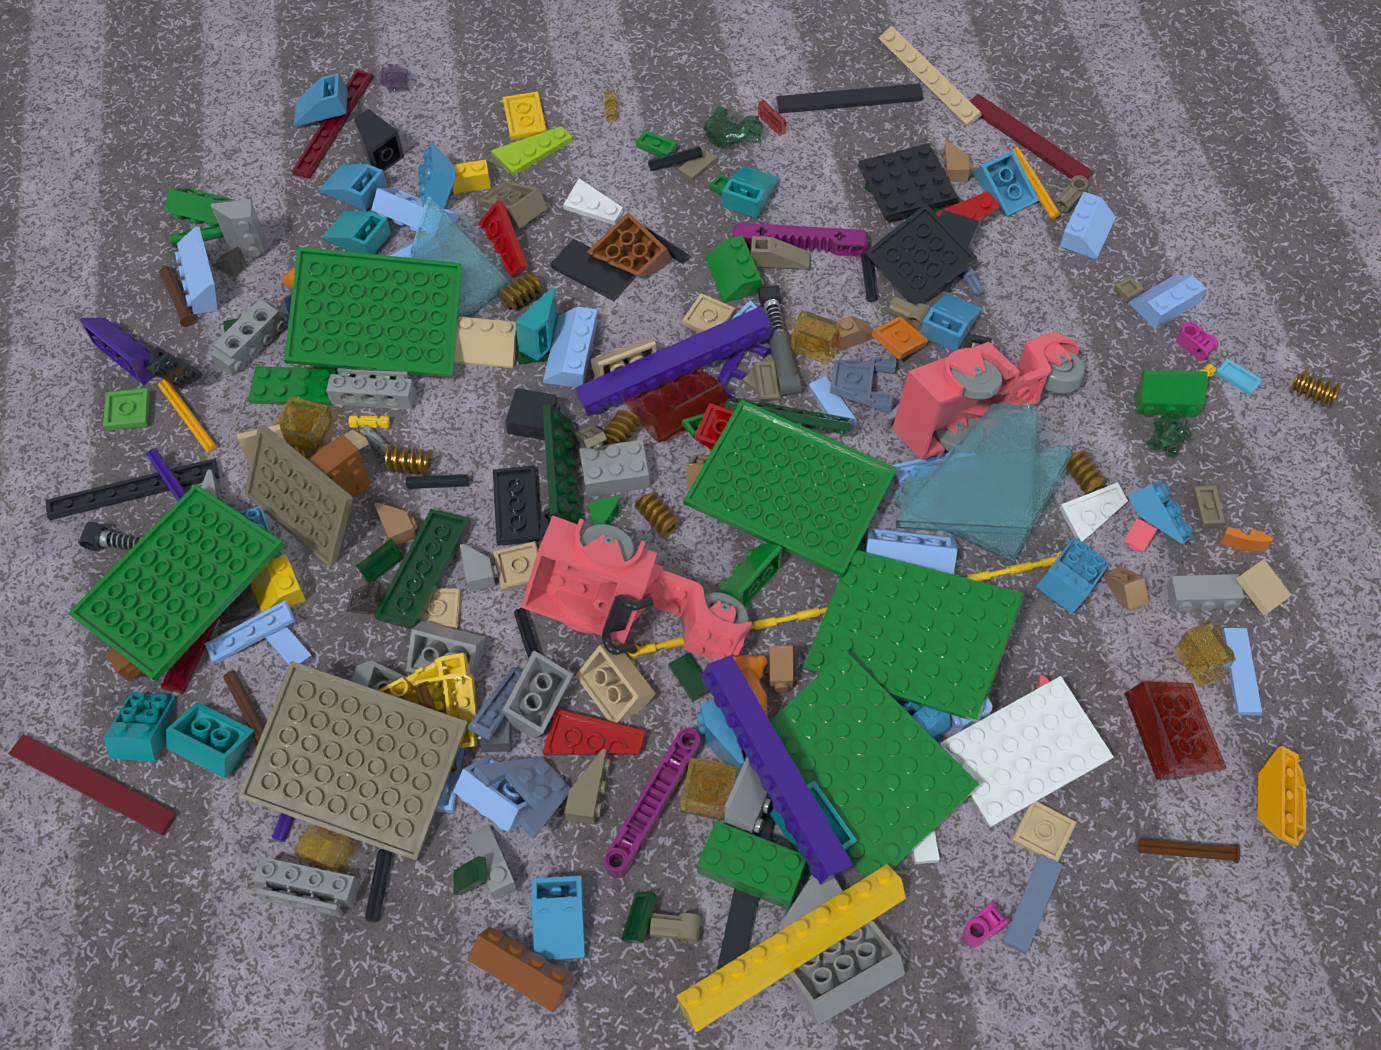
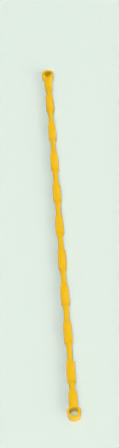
M1062 551L1058 552L1056 556L1040 559L1038 562L1016 564L997 571L970 574L964 578L980 582L1009 573L1012 575L1030 571L1036 567H1049ZM828 607L799 611L796 614L779 618L771 617L753 621L750 629L758 630L796 619L800 621L818 617L820 614L826 613ZM683 637L665 640L666 642L659 644L636 645L635 650H637V653L631 654L627 652V656L630 659H637L640 655L656 652L658 649L684 646Z

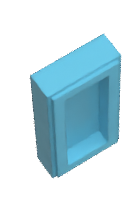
M1228 358L1215 373V375L1249 396L1254 393L1263 381V379Z

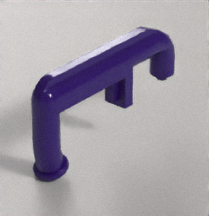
M752 344L748 348L741 349L728 356L717 377V391L719 394L730 399L735 396L734 390L728 389L726 386L731 377L739 380L745 377V372L737 370L745 351L759 354L764 359L770 354V348Z

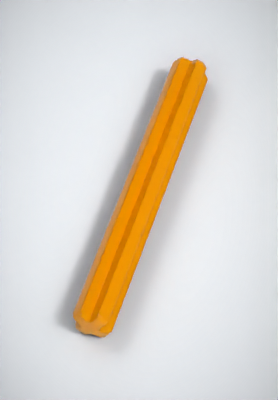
M1015 147L1013 150L1040 203L1052 220L1060 216L1059 210L1021 150Z
M164 379L158 383L160 390L207 453L215 450V443L173 386Z

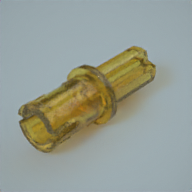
M608 89L605 92L604 103L606 120L608 122H616L618 119L616 94L614 90Z

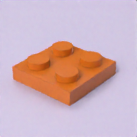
M901 316L874 329L871 335L899 360L925 347L929 341Z

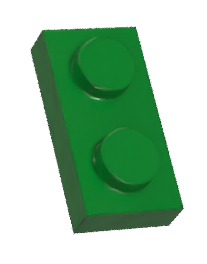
M644 130L636 141V147L662 157L674 153L677 149V142Z

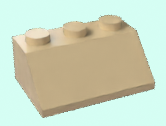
M458 317L454 363L504 368L514 367L518 346L515 322Z
M644 339L623 348H617L604 355H598L591 359L592 371L596 378L657 352L656 343L653 340Z
M604 644L598 646L575 675L607 720L616 724H621L645 708L656 694L625 653L620 655L610 654L605 649Z

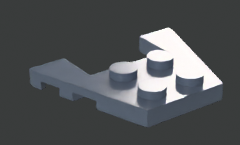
M893 355L889 356V359L880 360V357H872V361H861L860 358L834 361L830 393L891 413L893 394L871 392L873 371L895 373L897 357Z
M543 757L479 764L473 771L486 787L506 779L534 811L523 816L519 824L532 839L536 838L551 816L567 799L571 789Z

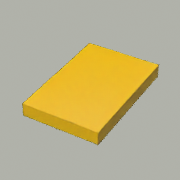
M538 92L502 97L511 140L528 138L546 132Z

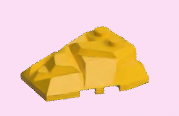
M465 653L439 657L434 663L424 668L421 667L408 677H402L378 690L420 705L415 690L412 691L411 687L429 681L430 684L427 687L436 711L465 720L469 724L478 713L474 677L470 673ZM469 724L459 749L474 747L477 744V734L468 729Z

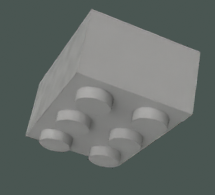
M643 440L602 445L595 449L590 447L580 449L587 497L650 488Z

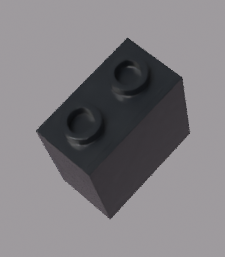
M516 388L505 421L507 433L545 440L543 406L550 403L560 410L557 396L555 394Z

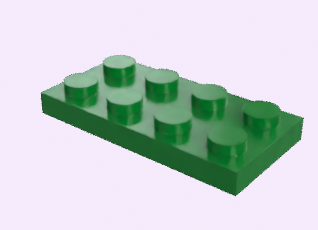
M255 366L248 401L250 404L331 406L326 390L330 374H337L336 368Z

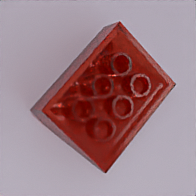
M698 368L692 373L684 374L674 381L666 382L656 389L648 390L624 402L631 412L641 420V425L648 434L661 443L662 441L669 440L671 436L686 430L681 423L682 420L704 414L709 403L724 408L728 398L723 383Z
M1142 681L1124 693L1156 780H1175L1227 769L1193 683Z

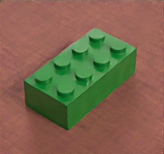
M715 821L697 863V872L699 875L790 910L806 869L807 861L799 852Z

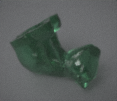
M719 106L714 115L709 117L703 129L706 131L704 139L719 148H725L745 140L761 143L763 126L757 115L745 116L738 124L727 117L728 111L722 106Z
M1171 411L1162 415L1161 418L1153 420L1155 425L1154 435L1147 441V446L1154 451L1162 449L1166 456L1175 458L1179 456L1180 445L1187 438H1190L1192 433L1189 430V422L1182 412Z

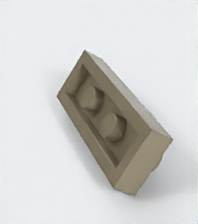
M594 425L574 433L578 442L586 448H598L603 445L602 441L606 440L604 432Z

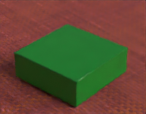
M720 174L709 184V189L722 196V191L729 178Z

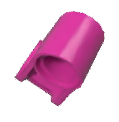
M1193 322L1184 323L1176 337L1177 343L1199 360H1205L1209 355L1208 353L1218 347L1217 339Z
M994 901L982 909L965 926L962 932V939L966 945L970 947L982 945L1011 922L1009 919H1005L996 908L997 904ZM970 929L978 930L981 937L971 935Z

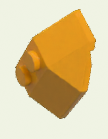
M1280 746L1258 773L1257 819L1278 839L1292 846H1298L1299 841L1306 833V784L1303 771L1299 765V754L1284 746Z

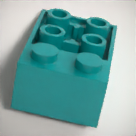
M744 166L729 179L723 189L722 207L757 219L780 177Z
M343 212L321 238L350 252L375 254L391 235L387 218L373 212Z
M554 287L547 293H544L535 304L531 305L515 321L519 351L536 360H539L551 349L558 319L556 290Z
M131 692L104 735L109 759L155 762L163 748L166 729L169 725L176 695Z

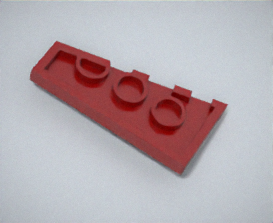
M986 191L943 210L981 222L998 210L1000 204L989 191ZM942 210L936 212V214H937L939 217H940V214H941Z
M496 201L478 224L481 228L485 229L487 239L492 240L494 243L493 248L496 253H500L502 256L501 261L510 276L519 277L528 266L504 202Z
M556 709L543 755H598L602 749H606L607 755H640L646 731Z

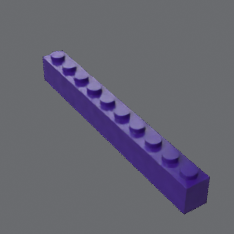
M757 307L575 387L578 399L587 416L597 415L605 409L617 406L623 401L639 396L641 393L656 389L666 382L674 381L684 374L692 373L702 366L710 365L718 359L728 357L736 351L746 349L754 343L768 339L772 336V324L762 307Z
M730 655L707 664L701 674L703 683L709 688L716 706L721 709L725 716L727 726L733 730L737 737V743L746 753L751 768L758 774L763 789L771 797L774 809L783 818L786 830L796 841L799 853L805 857L810 866L811 874L818 880L820 885L844 874L853 865L734 658Z

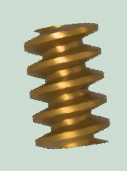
M529 272V274H524L523 278L519 277L516 282H511L510 286L506 285L504 290L500 289L497 291V294L506 309L511 307L513 310H516V302L522 306V299L526 302L530 301L529 294L535 298V290L539 294L543 292L534 273Z
M1307 370L1297 374L1289 390L1290 393L1298 389L1297 396L1305 392L1306 400L1314 396L1313 403L1321 399L1322 407L1327 403H1330V406L1332 405L1339 392L1340 384H1336L1331 388L1332 381L1329 380L1326 384H1323V377L1315 381L1316 374L1314 373L1308 378Z
M618 410L616 416L612 418L607 428L603 430L606 436V440L602 441L603 445L628 442L627 438L632 437V432L637 430L636 426L641 425V420L628 410Z
M388 445L385 452L386 468L389 472L395 470L397 473H401L404 471L406 474L412 472L414 475L420 472L422 476H425L430 470L433 453L429 449L427 455H425L424 449H420L419 454H417L416 448H412L411 453H408L407 447H404L403 451L400 452L399 446H396L394 451H392L391 445Z
M1082 450L1069 456L1063 462V465L1067 472H1070L1071 477L1075 479L1076 484L1080 485L1081 491L1087 495L1105 488L1106 485L1103 483L1107 478L1106 476L1099 477L1102 473L1100 469L1093 471L1097 464H1089L1092 458L1091 456L1085 457L1087 451Z
M657 492L645 494L636 501L634 507L636 510H639L640 515L644 516V519L649 522L650 526L655 528V531L660 534L661 538L665 539L675 532L680 517L678 515L674 516L675 512L673 509L668 510L669 505L667 503L663 504L664 499L658 498Z

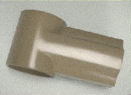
M1074 176L1069 186L1056 198L1054 204L1058 210L1068 212L1080 200L1088 186V180L1084 176Z
M894 297L888 312L898 317L901 316L910 325L915 327L916 330H920L930 308L922 303L914 305L900 297Z
M652 913L650 937L676 939L680 943H687L688 941V944H697L699 941L701 917L692 913H681L679 916Z

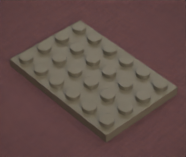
M266 425L259 426L245 495L257 506H261L264 512L328 567L334 566L338 560L353 497Z

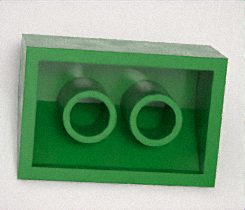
M191 188L168 189L165 212L173 213V217L176 218L189 217L192 222L201 223L204 221L207 222L208 226L213 227L219 226L211 204L237 200Z
M743 235L722 241L705 257L723 303L758 294V288L761 287V277Z
M1144 370L1134 392L1136 413L1145 416H1199L1205 405L1208 373L1205 371Z
M760 544L756 549H751L746 556V560L734 568L731 577L721 582L718 588L719 592L733 596L746 607L781 568L782 547L772 544Z

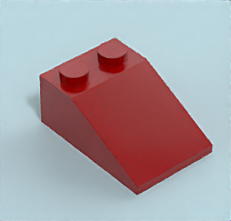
M709 403L694 439L713 450L734 411Z

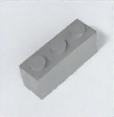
M1239 574L1171 576L1166 585L1171 610L1179 609L1181 612H1187L1192 609L1210 611L1214 608H1224V610L1238 608L1244 599L1242 587L1236 580Z

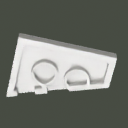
M578 179L563 204L565 210L613 225L618 222L623 213V207L581 179Z
M1115 483L1061 504L1059 509L1073 535L1083 542L1122 508L1128 500L1120 485Z

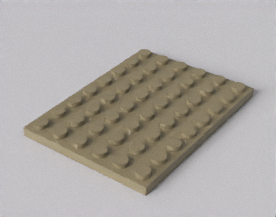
M291 661L237 797L418 861L469 722Z

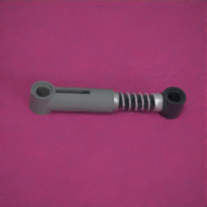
M779 285L759 287L760 306L764 307L766 315L768 314L767 317L772 324V336L769 337V343L775 363L780 396L801 393L799 374L796 372L789 336L784 330L783 318L780 313L781 293Z
M87 522L78 544L87 550L99 551L103 547L130 551L143 536L139 538L138 535L134 537L132 534L128 536L127 534L122 535V533H112V531H108L105 526L99 523Z

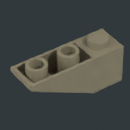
M752 236L751 256L756 267L809 269V251L773 237Z
M606 749L601 750L569 790L565 809L566 821L595 825L596 817L600 818L602 812V803H599L600 794H605L607 783L606 780H603L604 773L609 772L611 758H607Z

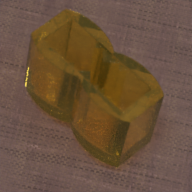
M308 825L294 849V853L301 859L331 872L341 873L354 849L351 843H349L351 840L342 834H337V836L328 834L329 830L326 828Z

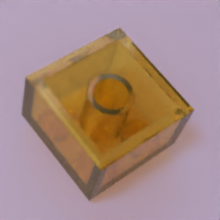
M801 310L792 327V352L828 365L837 348L840 323L818 316L812 312Z
M290 396L275 425L280 424L285 439L290 446L295 447L297 445L303 450L304 445L306 451L317 453L334 419L328 406Z
M1210 621L1187 630L1174 650L1199 688L1222 679L1236 660L1233 650L1225 644L1221 638L1220 631Z
M690 758L680 801L681 813L724 821L725 804L737 779V767Z

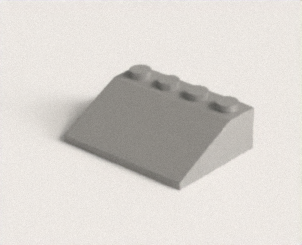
M872 920L796 968L787 976L806 1009L816 1023L820 1025L905 975L901 955Z

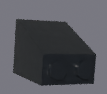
M369 109L354 118L360 142L369 165L384 172L404 157L399 134L395 128Z

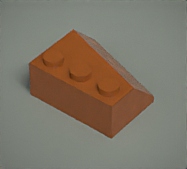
M629 212L586 252L637 277L658 272L672 258L667 248Z

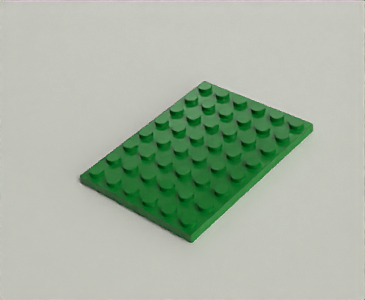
M297 247L284 357L285 363L368 371H401L414 375L453 378L462 263Z
M741 399L684 498L683 504L769 544L779 545L782 547V550L843 577L897 468Z
M195 484L68 614L144 674L157 682L274 559L285 545L282 541Z
M856 550L844 576L840 577L803 668L808 672L819 675L845 650L892 697L978 723L1023 602L1024 594Z
M845 650L770 720L807 785L813 781L817 783L857 839V842L845 852L852 864L865 878L886 864L894 870L980 786Z

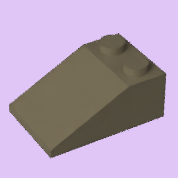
M505 181L479 199L480 204L488 210L496 201H503L511 224L516 228L525 227L530 220L539 217L547 209L539 188Z

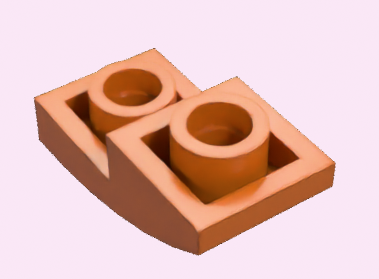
M1228 526L1221 538L1220 544L1245 551H1266L1274 537L1252 529L1248 535L1239 529Z

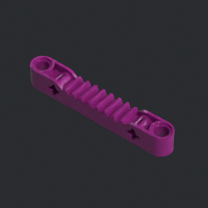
M738 223L733 228V238L743 235L749 250H751L752 236L773 237L803 250L809 248V251L812 252L814 249H817V252L820 253L824 249L825 253L830 251L838 256L861 257V254L868 250V233L864 230Z
M690 727L684 728L677 734L604 856V865L609 876L621 878L628 873L649 833L652 832L654 824L657 823L658 817L662 815L663 809L667 806L669 799L672 798L677 785L681 783L682 778L695 760L700 750V735L695 729ZM686 740H692L694 744L691 746H686L683 744V742ZM615 859L623 861V864L619 867H612L610 865Z

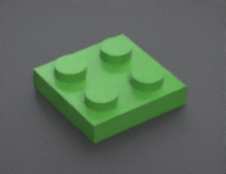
M148 388L106 392L104 429L110 431L148 426L150 400Z

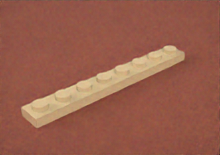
M893 26L888 28L878 38L967 127L982 115Z

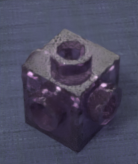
M388 64V67H382V71L379 73L381 86H387V90L398 91V87L407 88L408 69L399 68L398 64Z

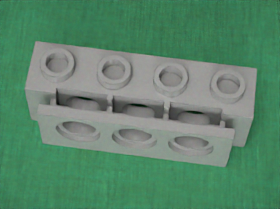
M259 299L213 343L215 349L210 354L214 364L231 376L236 372H240L250 358L256 357L259 350L264 345L269 344L272 337L278 331L280 332L285 328L286 323L282 311L267 300Z
M338 368L339 375L330 374L326 392L332 405L411 410L413 408L416 392L412 379H409L408 372ZM356 374L355 377H350L349 375ZM370 375H376V378H377V379L369 378V377H370ZM390 376H396V380H391Z
M260 857L252 879L259 887L255 893L262 901L341 918L343 912L340 907L353 908L360 886L354 876ZM319 899H323V900H327V901H326V902H321V901H319Z

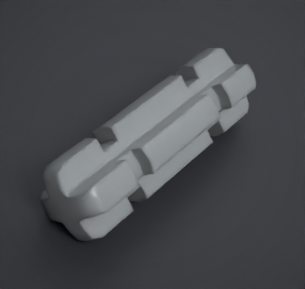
M365 426L360 430L361 435L385 457L388 444H385V441L376 432H373L371 427Z

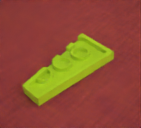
M560 126L493 149L491 154L514 176L573 141V138Z

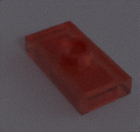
M765 100L760 101L758 104V116L778 136L786 134V120Z

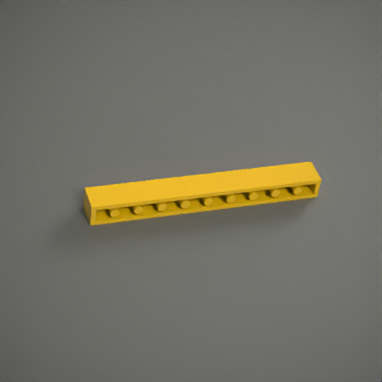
M888 864L881 867L677 995L676 997L683 1016L693 1030L698 1032L905 900L906 896L902 879Z

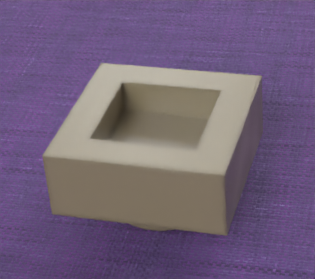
M1131 276L1115 284L1113 289L1126 303L1143 292V288Z

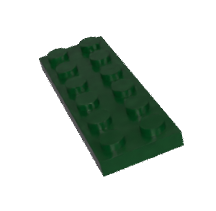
M732 397L726 401L725 408L735 411L742 398ZM742 399L803 427L804 424L813 425L812 428L816 430L831 428L834 433L846 434L854 426V418Z
M549 403L543 406L550 515L578 524L581 513L579 511L580 496L577 487L579 480L576 474L577 460L574 449L576 447L573 436L574 424L560 410Z
M430 509L374 614L376 620L411 630L420 623L471 524L469 518Z

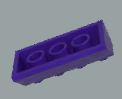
M106 318L79 319L92 343L142 385H146L156 377L146 369L151 356L147 348L140 342L137 344L128 332H122L121 327L116 322L111 323Z

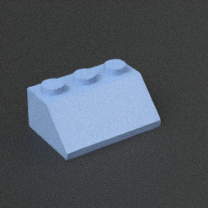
M1083 192L1064 231L1060 247L1095 259L1098 258L1116 219V216L1103 198Z
M1173 275L1129 301V304L1156 330L1198 305L1207 288L1193 275Z
M489 755L462 770L453 792L461 800L477 809L481 815L488 817L496 823L500 829L510 832L520 826L521 818L529 814L533 809L506 779L486 787L473 773L475 767L479 764L498 762Z

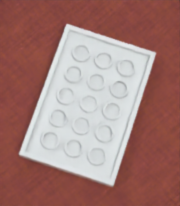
M1061 676L939 743L980 784L970 797L989 828L1114 758Z

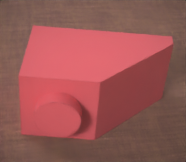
M1139 516L1124 541L1128 543L1127 546L1137 552L1140 550L1144 552L1159 529Z

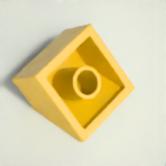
M486 159L453 164L456 174L452 186L454 194L491 189Z
M287 554L273 559L251 582L261 613L284 600L288 602L290 607L306 601Z

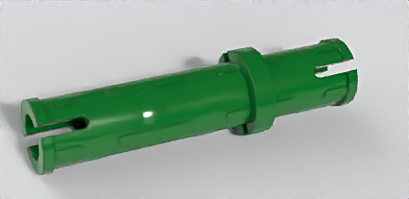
M220 226L200 229L203 241L224 237ZM191 229L186 230V232L169 235L172 247L177 246V243Z

